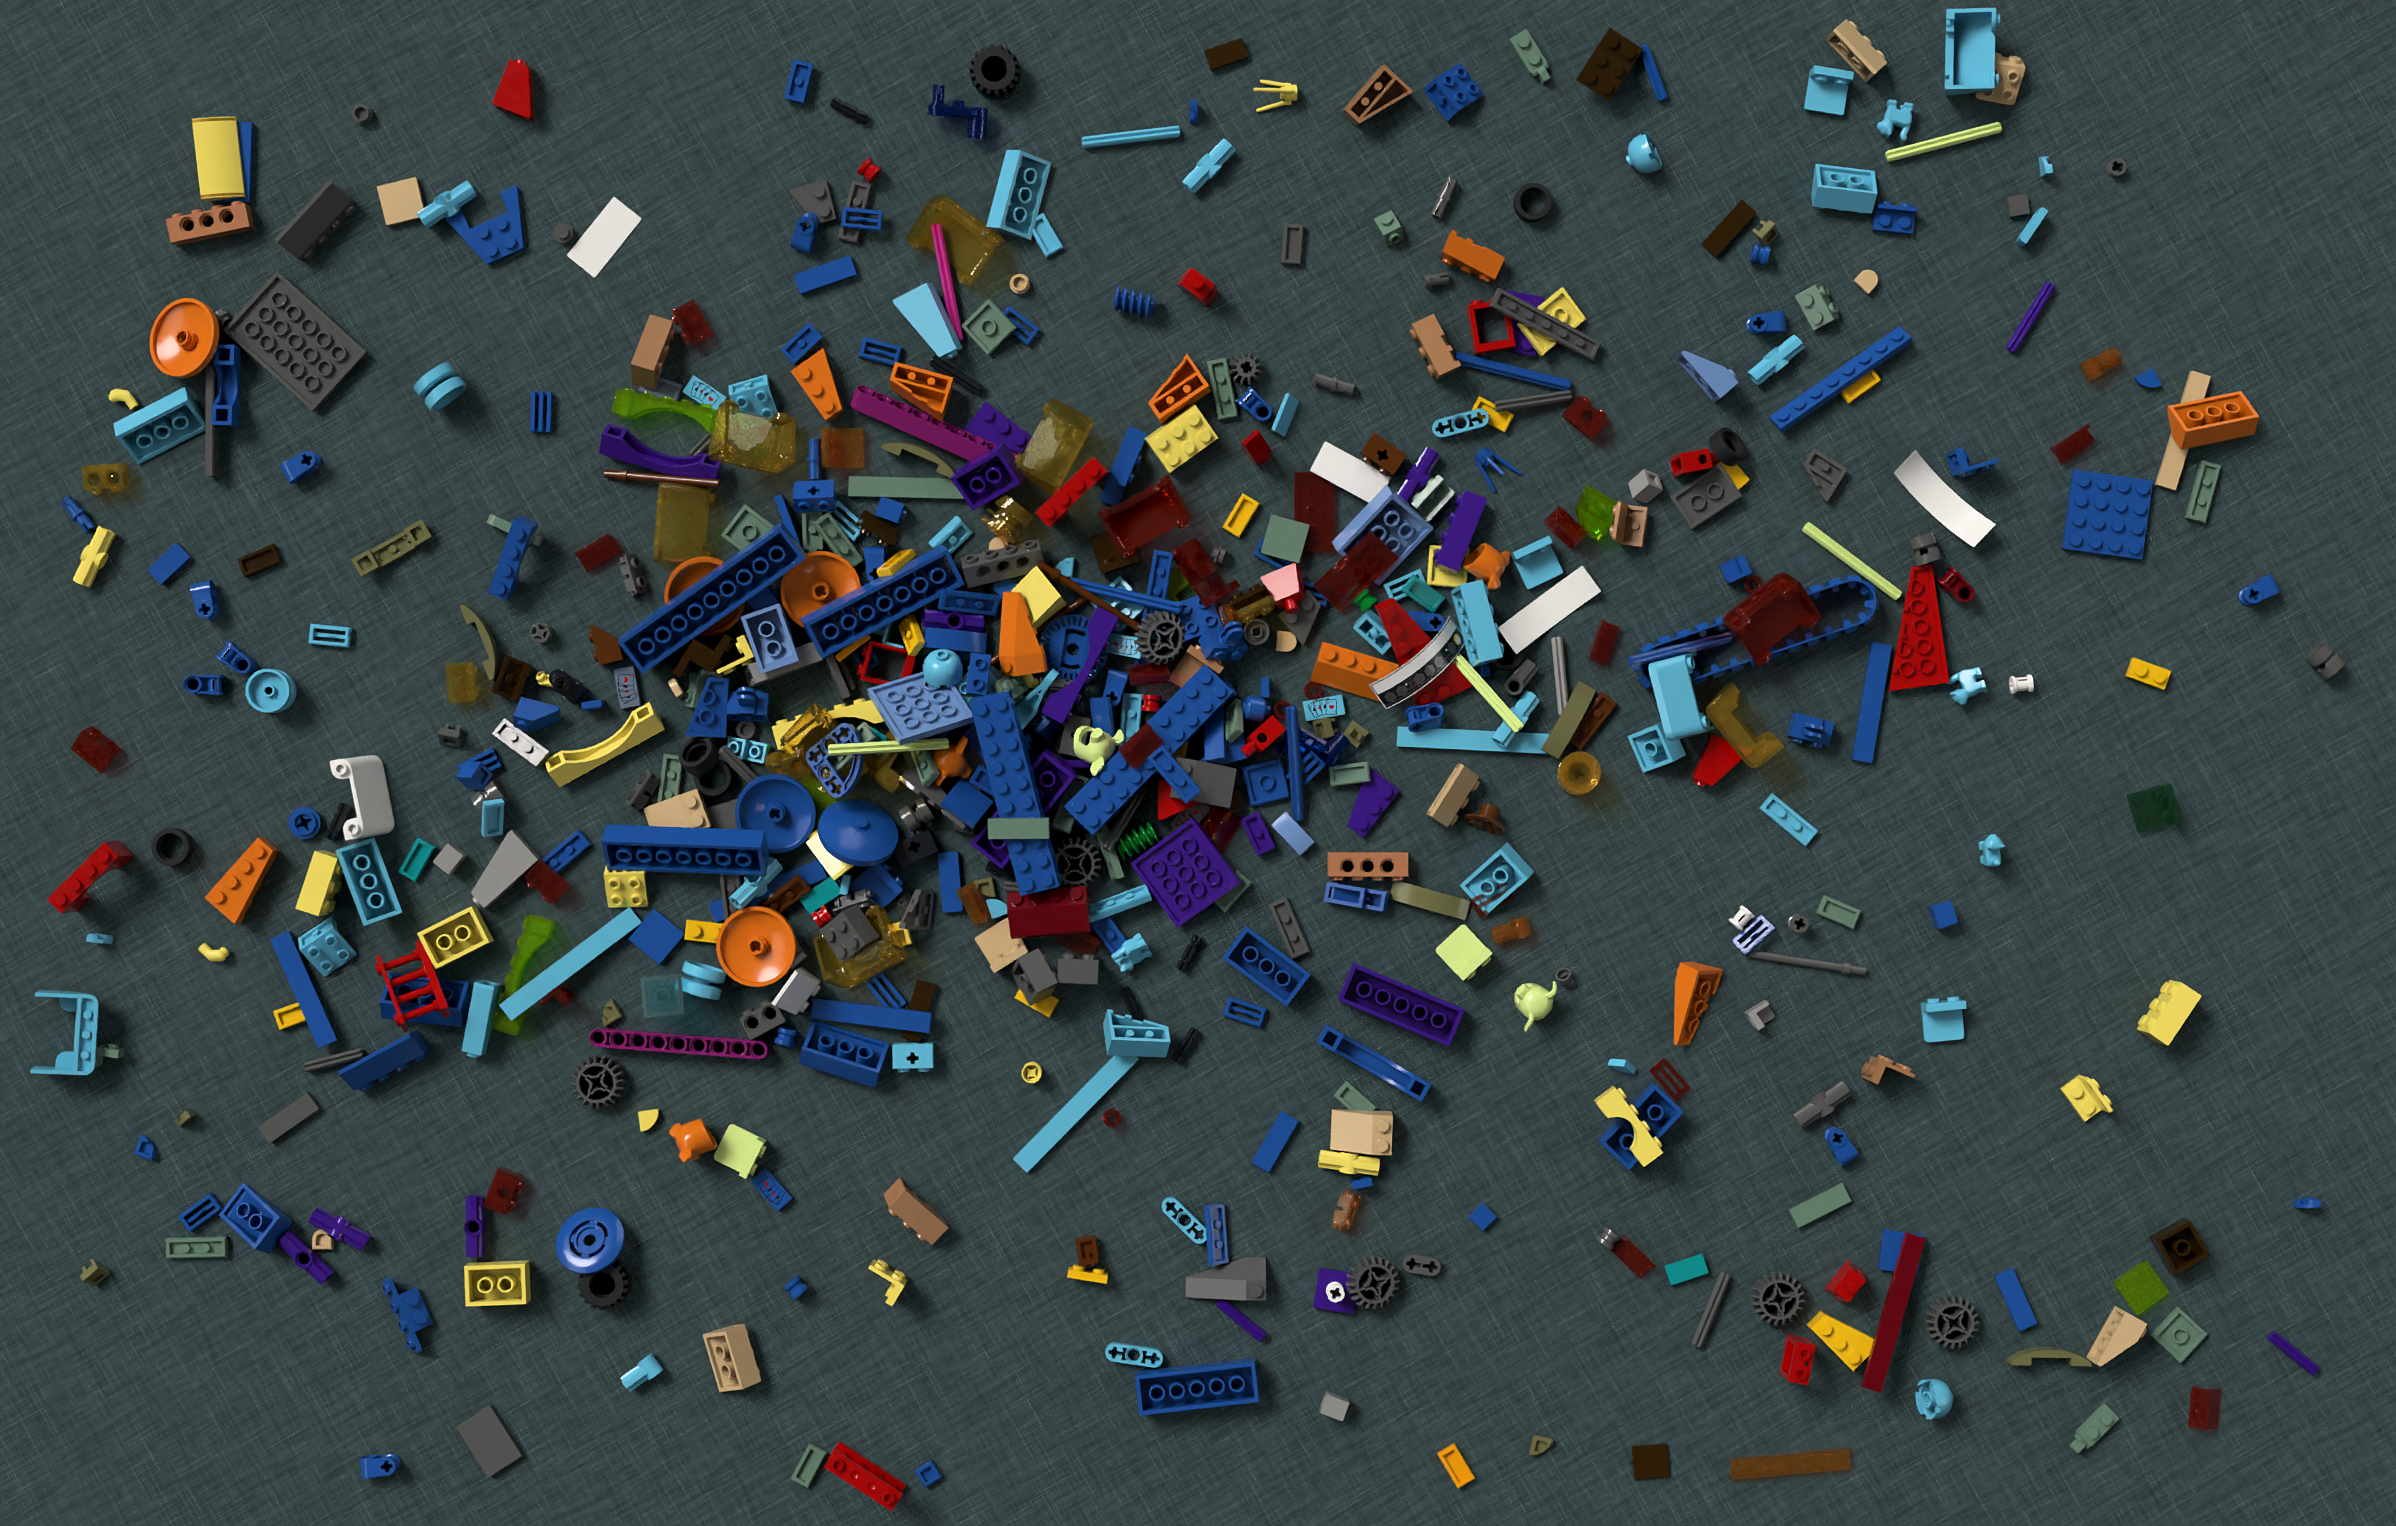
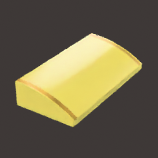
M207 117L192 119L201 199L206 202L245 197L237 118Z

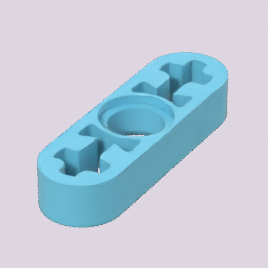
M1478 408L1440 418L1433 423L1432 431L1437 437H1445L1480 428L1488 423L1489 414L1485 409ZM1481 412V415L1486 416L1483 419V423H1479L1476 420L1472 421L1474 426H1469L1470 420L1467 415L1471 414V418H1475L1477 413ZM1458 417H1463L1466 420L1467 424L1464 428L1460 429L1455 426V420ZM1452 419L1451 424L1454 431H1450V427L1445 428L1444 433H1441L1440 430L1436 431L1438 423L1442 422V425H1448L1449 422L1447 420Z
M1171 1196L1163 1200V1212L1193 1242L1201 1244L1207 1240L1206 1227L1181 1202ZM1175 1202V1209L1179 1211L1182 1208L1183 1211L1179 1212L1176 1218H1174L1175 1212L1172 1209L1166 1210V1203ZM1184 1214L1191 1218L1190 1224L1186 1226L1181 1225L1179 1222V1218ZM1194 1222H1196L1197 1225H1195L1194 1227L1198 1231L1204 1230V1237H1198L1196 1239V1233L1192 1229L1190 1232H1188L1187 1229H1190L1193 1226Z
M1112 1342L1107 1345L1105 1351L1107 1359L1112 1362L1155 1368L1160 1366L1163 1361L1162 1352L1152 1347ZM1117 1347V1351L1123 1352V1348H1127L1125 1352L1126 1359H1122L1123 1354H1116V1357H1112V1353L1109 1350ZM1133 1349L1138 1350L1140 1353V1357L1137 1360H1131L1128 1356V1353ZM1143 1351H1147L1146 1356H1152L1153 1353H1156L1160 1359L1152 1363L1150 1358H1145V1362H1142Z

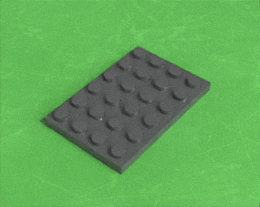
M278 271L274 273L223 329L224 332L313 412L368 353Z

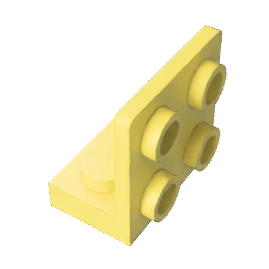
M747 634L736 638L738 642L735 643L740 654L744 653L745 657L716 670L718 674L723 672L726 675L736 670V665L740 663L743 667L755 661Z
M605 866L604 882L608 907H647L648 896L645 881L647 871L607 870V866Z
M2078 1075L2060 1088L2083 1121H2087L2101 1110L2108 1113L2113 1111L2110 1107L2112 1105L2111 1101L2106 1095L2102 1096L2098 1090L2100 1086L2093 1078L2090 1079L2089 1077Z
M880 1259L878 1261L873 1260L868 1269L892 1283L885 1294L888 1297L885 1303L893 1306L908 1279L905 1278L906 1275L901 1271L889 1269V1265Z

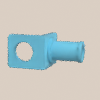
M893 622L872 632V634L882 636V644L906 649L905 646L888 642Z

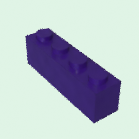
M1467 490L1462 495L1458 494L1454 503L1457 506L1455 513L1451 512L1447 521L1450 524L1448 531L1444 530L1440 541L1443 542L1440 549H1436L1432 558L1436 560L1434 563L1435 567L1454 575L1458 573L1487 498Z

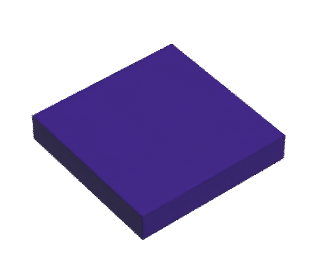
M1319 1267L1313 1308L1353 1314L1355 1301L1350 1298L1352 1294L1347 1293L1350 1286H1347L1345 1283L1351 1280L1346 1274H1352V1272ZM1339 1282L1343 1286L1345 1295L1342 1301L1335 1303L1328 1299L1326 1287L1329 1283ZM1338 1288L1331 1290L1332 1296L1340 1294Z

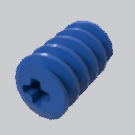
M1118 285L1113 302L1114 309L1118 311L1122 307V312L1126 313L1129 308L1130 315H1133L1137 310L1138 317H1141L1145 312L1146 319H1149L1153 313L1157 295L1153 300H1151L1150 293L1143 298L1142 291L1135 296L1134 289L1128 294L1126 287L1120 292Z

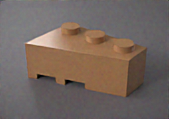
M1382 65L1344 107L1341 113L1354 125H1357L1414 91L1386 65Z
M650 314L631 362L633 385L655 391L664 360L669 353L670 341H673L675 338L676 330L673 329V321Z
M1434 314L1410 326V335L1413 341L1417 340L1420 346L1418 348L1419 354L1422 359L1426 358L1429 365L1426 368L1431 377H1435L1438 380L1460 368L1461 364L1459 360H1455L1452 354L1453 349L1451 345H1448L1444 337L1445 334Z
M900 1177L883 1194L890 1214L895 1218L899 1216L903 1220L904 1226L909 1230L913 1228L917 1232V1237L924 1243L928 1241L933 1245L949 1228L946 1221L932 1207L918 1198V1194L914 1190L911 1192L904 1185V1181Z

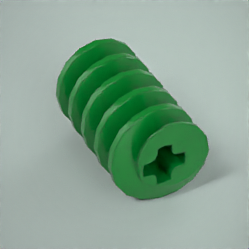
M1146 822V829L1139 825V832L1131 829V836L1124 832V839L1119 837L1116 845L1123 860L1126 859L1125 853L1132 857L1133 850L1140 853V846L1147 850V843L1153 847L1155 846V839L1159 842L1149 822Z

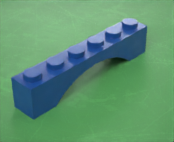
M1326 1023L1316 1039V1042L1361 1066L1421 1102L1431 1086V1083Z

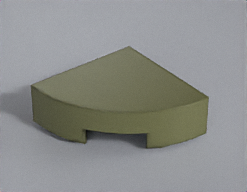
M992 877L972 881L978 892L988 897H996Z
M613 999L606 1004L603 1010L602 1021L605 1027L623 1017Z
M193 1109L186 1110L176 1119V1122L182 1127L197 1114Z
M1533 1434L1529 1455H1539L1546 1451L1552 1445L1553 1438Z

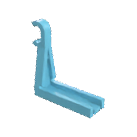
M1052 669L1042 683L1026 695L1016 706L1022 730L1038 713L1048 688L1059 675L1055 669Z

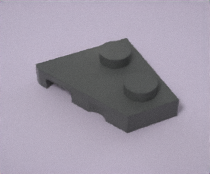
M826 180L789 189L790 194L807 213H814L818 217V225L837 220Z
M1815 448L1811 450L1802 465L1825 502H1828L1848 470Z
M1308 589L1305 591V599L1297 602L1299 610L1296 613L1288 614L1285 608L1278 614V617L1302 645L1307 639L1321 606L1320 602Z
M915 889L899 924L900 929L930 930L935 891Z

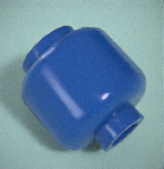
M1248 696L1245 700H1242V711L1245 721L1262 723L1266 716L1270 715V704H1267L1265 698Z

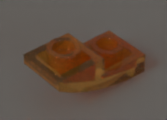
M1230 604L1217 608L1223 627L1227 623L1235 621V613Z

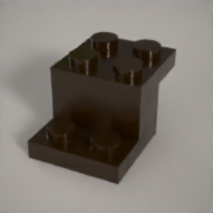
M1609 28L1576 80L1610 101L1643 49L1612 28Z
M723 632L714 648L694 637L682 652L672 669V673L678 677L681 674L686 675L691 667L690 660L709 672H712L713 669L717 670L723 661L721 659L724 652L728 653L733 645L732 637Z

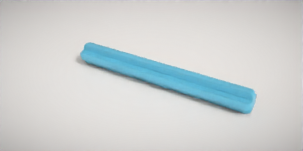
M1179 126L1085 136L1082 137L1083 148L1176 138L1180 137Z

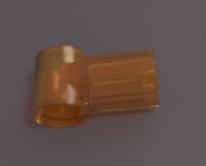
M2112 347L2100 355L2093 356L2080 363L2079 366L2087 381L2090 382L2104 374V371L2122 362V356L2115 347Z
M1527 915L1514 918L1506 924L1490 929L1495 945L1513 939H1522L1533 934Z

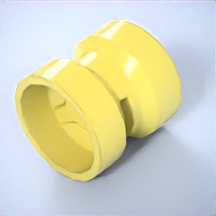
M1028 1062L1022 1069V1078L1027 1083L1037 1082L1042 1075L1041 1066L1036 1062Z

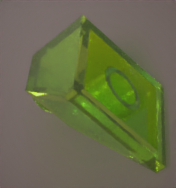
M1588 484L1585 485L1574 509L1582 531L1591 538L1601 542L1615 518L1613 517V507L1617 505V501Z

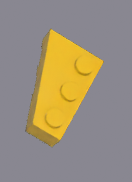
M1822 1311L1806 1324L1852 1371L1870 1355L1874 1337Z

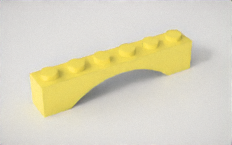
M865 698L854 700V705L846 706L843 703L835 705V710L828 712L824 708L814 711L815 715L807 717L806 713L795 716L796 720L788 722V719L776 721V725L772 726L777 748L782 750L800 745L814 728L833 719L856 717L874 724L885 721L871 700L865 701Z
M649 702L632 711L622 728L607 740L585 749L560 751L547 758L545 761L547 771L556 784L561 787L648 738L657 735L665 730L660 716Z

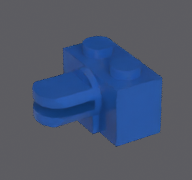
M1239 621L1229 622L1225 627L1206 628L1198 640L1205 660H1240L1248 646L1243 636L1245 632Z
M741 687L734 691H728L727 716L729 721L769 722L771 702L769 692L754 690L750 687Z
M1792 713L1786 736L1792 737V742L1803 744V741L1811 742L1810 746L1822 749L1823 746H1829L1835 722Z

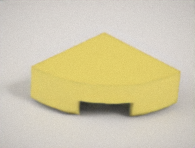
M659 1108L638 1112L641 1132L655 1124L659 1116Z

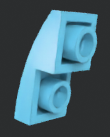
M728 736L727 746L740 759L767 764L771 744Z

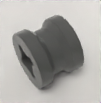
M536 623L530 629V636L535 642L545 643L552 639L553 629L547 623Z
M1606 1226L1603 1228V1233L1596 1237L1600 1243L1611 1251L1614 1248V1244L1621 1240L1617 1234Z

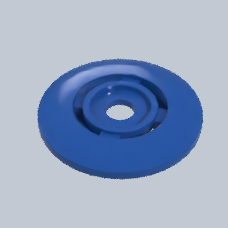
M1075 614L1064 615L1056 618L1045 627L1040 636L1039 645H1042L1045 651L1048 670L1046 672L1048 674L1052 669H1055L1059 673L1056 678L1067 679L1068 682L1078 676L1085 664L1089 650L1087 627L1090 621L1089 618ZM1066 630H1079L1084 632L1085 636L1082 637L1076 633L1067 634ZM1075 643L1078 645L1079 652L1076 655H1069L1067 653V646L1069 644ZM1101 650L1098 656L1101 660L1096 670L1092 668L1089 673L1091 679L1103 668L1107 652ZM1062 662L1068 665L1078 664L1080 668L1068 669L1061 666L1060 664Z
M587 1208L573 1214L565 1221L557 1235L556 1253L560 1262L568 1270L578 1274H593L606 1269L618 1258L625 1241L623 1225L615 1214L603 1208ZM601 1224L606 1227L608 1231V1237H606L604 1231L601 1229V1227H599ZM590 1235L595 1236L596 1240L593 1245H585L586 1237ZM574 1245L575 1249L581 1254V1257L573 1253L571 1246Z

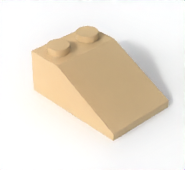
M698 789L643 808L649 826L712 827L703 795Z
M1332 1109L1330 1149L1370 1155H1392V1111Z
M2114 1306L2086 1358L2101 1367L2138 1342L2139 1338H2142L2146 1333L2147 1323Z

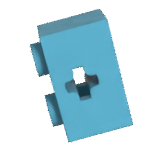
M1368 608L1355 622L1353 629L1383 655L1390 648L1391 644L1380 617Z
M934 1042L892 1044L893 1069H898V1072H910V1068H918V1072L930 1071V1068L934 1067ZM912 1052L915 1053V1056H919L915 1063L912 1062V1059H908Z

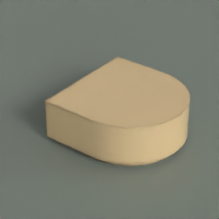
M1864 270L1853 282L1866 294H1869L1877 285L1878 277L1874 271Z
M1277 631L1276 651L1289 652L1293 650L1297 643L1294 634L1286 631Z
M676 678L670 679L668 684L675 696L679 699L683 698L685 691Z
M320 1229L313 1234L312 1250L334 1249V1239L329 1237L326 1232Z

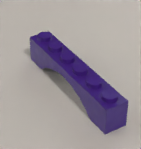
M611 424L607 425L601 437L599 454L606 455L609 458H616L629 464H636L649 470L662 472L666 475L720 479L723 458L707 453L689 457H675L662 454L642 444L628 429Z
M1097 606L1087 625L1089 650L1082 670L1069 685L1049 696L1041 711L1042 715L1061 725L1064 721L1068 723L1073 713L1070 711L1073 703L1078 704L1082 696L1079 693L1082 686L1087 687L1091 676H1089L1091 669L1096 670L1101 660L1098 658L1101 650L1105 652L1111 642L1107 640L1110 633L1115 634L1120 625L1117 623L1119 617Z

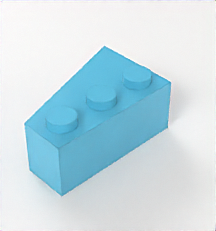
M1107 1009L1103 1022L1107 1055L1166 1057L1170 1045L1168 1026L1147 1020L1141 1022L1131 1019L1132 1016L1126 1014L1124 1017L1114 1014L1113 1010Z

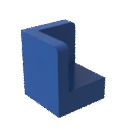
M1745 555L1720 565L1727 584L1752 573Z
M465 761L455 777L467 789L484 790L493 773L482 762Z
M1950 900L1936 905H1928L1935 928L1941 929L1958 923Z

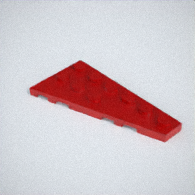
M1932 564L1915 566L1910 569L1888 691L1949 683Z
M1393 597L1375 605L1400 667L1411 660L1432 641ZM1451 662L1435 679L1413 694L1412 697L1416 706L1427 705L1442 701L1473 685Z

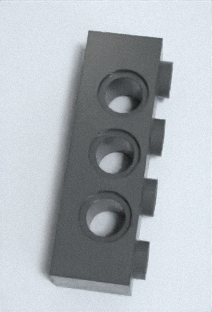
M1038 539L1034 541L1028 540L1017 545H1008L1001 549L988 550L976 555L970 554L961 558L967 587L971 588L1028 574L1037 565L1039 560L1044 562Z

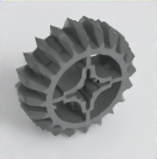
M1161 610V612L1154 611L1153 614H1147V619H1141L1143 624L1142 626H1137L1140 630L1134 633L1138 637L1134 642L1138 645L1136 650L1140 652L1142 658L1150 663L1167 664L1168 660L1174 661V655L1180 656L1179 649H1184L1182 642H1185L1183 638L1185 633H1182V629L1185 625L1180 624L1181 619L1175 616L1174 613ZM1165 623L1164 625H1161L1159 628H1156L1159 624ZM1162 647H1165L1163 650L1156 652L1157 649L1160 650Z
M1070 837L1068 845L1064 840L1061 841L1064 847L1060 848L1059 845H1055V848L1058 850V853L1054 852L1057 865L1060 855L1064 857L1068 864L1062 874L1059 870L1061 880L1064 882L1062 888H1065L1067 884H1070V887L1084 884L1088 888V880L1092 884L1095 883V880L1091 877L1092 875L1099 877L1100 874L1095 872V869L1100 870L1102 866L1096 865V862H1100L1102 859H1095L1094 856L1099 854V851L1096 850L1092 853L1091 849L1094 848V844H1091L1088 848L1086 847L1088 840L1085 839L1083 844H1079L1080 837H1077L1076 843H1073V839ZM1077 847L1084 851L1079 856L1073 857L1065 850ZM1088 854L1092 862L1090 873L1082 865L1084 858ZM1067 856L1070 859H1074V861L1075 859H1079L1082 856V859L1078 864L1080 866V869L1076 870L1075 868L1067 872V870L1071 866V862L1067 858ZM1076 871L1080 873L1084 877V879L1072 881L1067 879L1066 877L1071 872Z
M595 1055L594 1062L590 1056L587 1057V1063L583 1060L579 1062L582 1068L577 1066L574 1068L578 1074L571 1075V1078L576 1079V1081L571 1082L570 1085L577 1087V1089L572 1090V1093L579 1092L580 1095L576 1097V1100L578 1101L583 1098V1106L590 1102V1109L594 1108L595 1103L597 1109L602 1108V1103L608 1108L610 1106L609 1101L615 1104L617 1102L615 1097L620 1098L622 1096L618 1090L623 1091L625 1089L624 1086L619 1085V1083L625 1082L624 1078L619 1079V1076L624 1074V1072L616 1071L620 1067L619 1064L614 1067L612 1066L614 1059H610L606 1063L607 1056H602L600 1061L599 1056ZM592 1066L603 1067L602 1071L597 1075L587 1072V1069ZM608 1071L613 1078V1088L606 1080ZM583 1077L589 1083L588 1093L583 1086ZM601 1077L600 1083L602 1084V1087L601 1085H599L596 1088H594L596 1086L595 1080ZM597 1090L610 1093L604 1098L592 1097Z
M1369 1255L1368 1259L1363 1256L1362 1263L1356 1260L1355 1264L1357 1267H1350L1353 1273L1346 1274L1351 1279L1345 1282L1347 1286H1350L1347 1293L1352 1294L1351 1300H1356V1304L1359 1306L1363 1304L1365 1309H1368L1370 1306L1373 1310L1376 1309L1377 1305L1383 1308V1302L1390 1304L1388 1298H1395V1295L1392 1293L1393 1290H1399L1394 1285L1400 1282L1399 1279L1394 1278L1398 1275V1272L1393 1270L1395 1266L1389 1264V1260L1386 1258L1382 1260V1257L1379 1255L1376 1258L1373 1255ZM1380 1267L1383 1269L1384 1274H1375L1371 1268ZM1364 1273V1278L1361 1281H1359L1361 1275ZM1373 1278L1375 1279L1374 1285L1371 1286L1370 1282ZM1384 1283H1386L1384 1289L1381 1291V1286ZM1370 1290L1374 1297H1364L1360 1291Z
M1771 1271L1770 1278L1765 1274L1762 1275L1764 1281L1762 1282L1759 1279L1756 1281L1760 1286L1752 1287L1757 1293L1750 1294V1297L1756 1299L1751 1302L1752 1306H1757L1753 1311L1760 1313L1758 1317L1761 1320L1765 1318L1766 1323L1769 1324L1772 1321L1775 1326L1778 1325L1779 1320L1782 1325H1785L1786 1318L1789 1322H1793L1791 1316L1799 1317L1796 1310H1803L1799 1303H1805L1803 1298H1799L1805 1294L1803 1290H1799L1802 1285L1796 1283L1797 1279L1795 1277L1790 1279L1789 1273L1783 1276V1273L1778 1271L1777 1276H1775V1273ZM1778 1283L1789 1285L1792 1292H1781ZM1772 1285L1769 1295L1763 1298L1765 1290ZM1777 1293L1782 1297L1778 1303L1774 1300ZM1792 1300L1790 1307L1785 1311V1303ZM1764 1304L1775 1305L1778 1313L1766 1311Z
M1950 1294L1949 1300L1947 1296L1943 1295L1942 1302L1939 1299H1935L1937 1305H1929L1933 1309L1932 1312L1926 1311L1930 1318L1924 1319L1925 1323L1930 1324L1925 1327L1927 1331H1931L1929 1337L1935 1338L1934 1342L1936 1344L1941 1342V1346L1944 1348L1948 1345L1950 1349H1954L1955 1344L1958 1348H1961L1962 1341L1968 1345L1969 1341L1967 1338H1975L1971 1334L1972 1331L1978 1332L1974 1325L1980 1324L1978 1320L1974 1319L1979 1316L1977 1312H1973L1975 1306L1969 1305L1970 1301L1967 1299L1963 1301V1297L1960 1295L1955 1298V1295ZM1951 1306L1958 1307L1956 1310L1954 1309L1950 1313H1945L1943 1311L1944 1309ZM1964 1312L1966 1315L1965 1327L1961 1323ZM1939 1316H1940V1317L1942 1318V1320H1943V1324H1942V1326L1940 1327V1328H1941L1940 1331H1939L1938 1325H1937V1321H1938V1317H1939ZM1947 1316L1948 1318L1955 1320V1323L1958 1325V1327L1954 1324L1952 1325L1951 1323H1949V1320L1945 1317ZM1954 1330L1961 1332L1956 1336L1946 1337L1947 1334Z

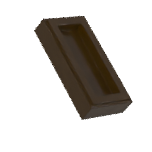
M1242 38L1204 50L1210 71L1248 58Z
M274 543L237 558L245 578L283 562Z

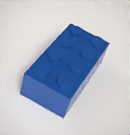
M1247 925L1222 956L1225 961L1285 1006L1290 1003L1311 975Z
M1652 1082L1631 1103L1639 1113L1636 1116L1640 1122L1644 1120L1651 1129L1648 1133L1652 1138L1656 1136L1659 1139L1684 1113ZM1618 1117L1597 1141L1628 1170L1638 1161L1629 1149L1634 1139L1633 1127L1627 1119Z

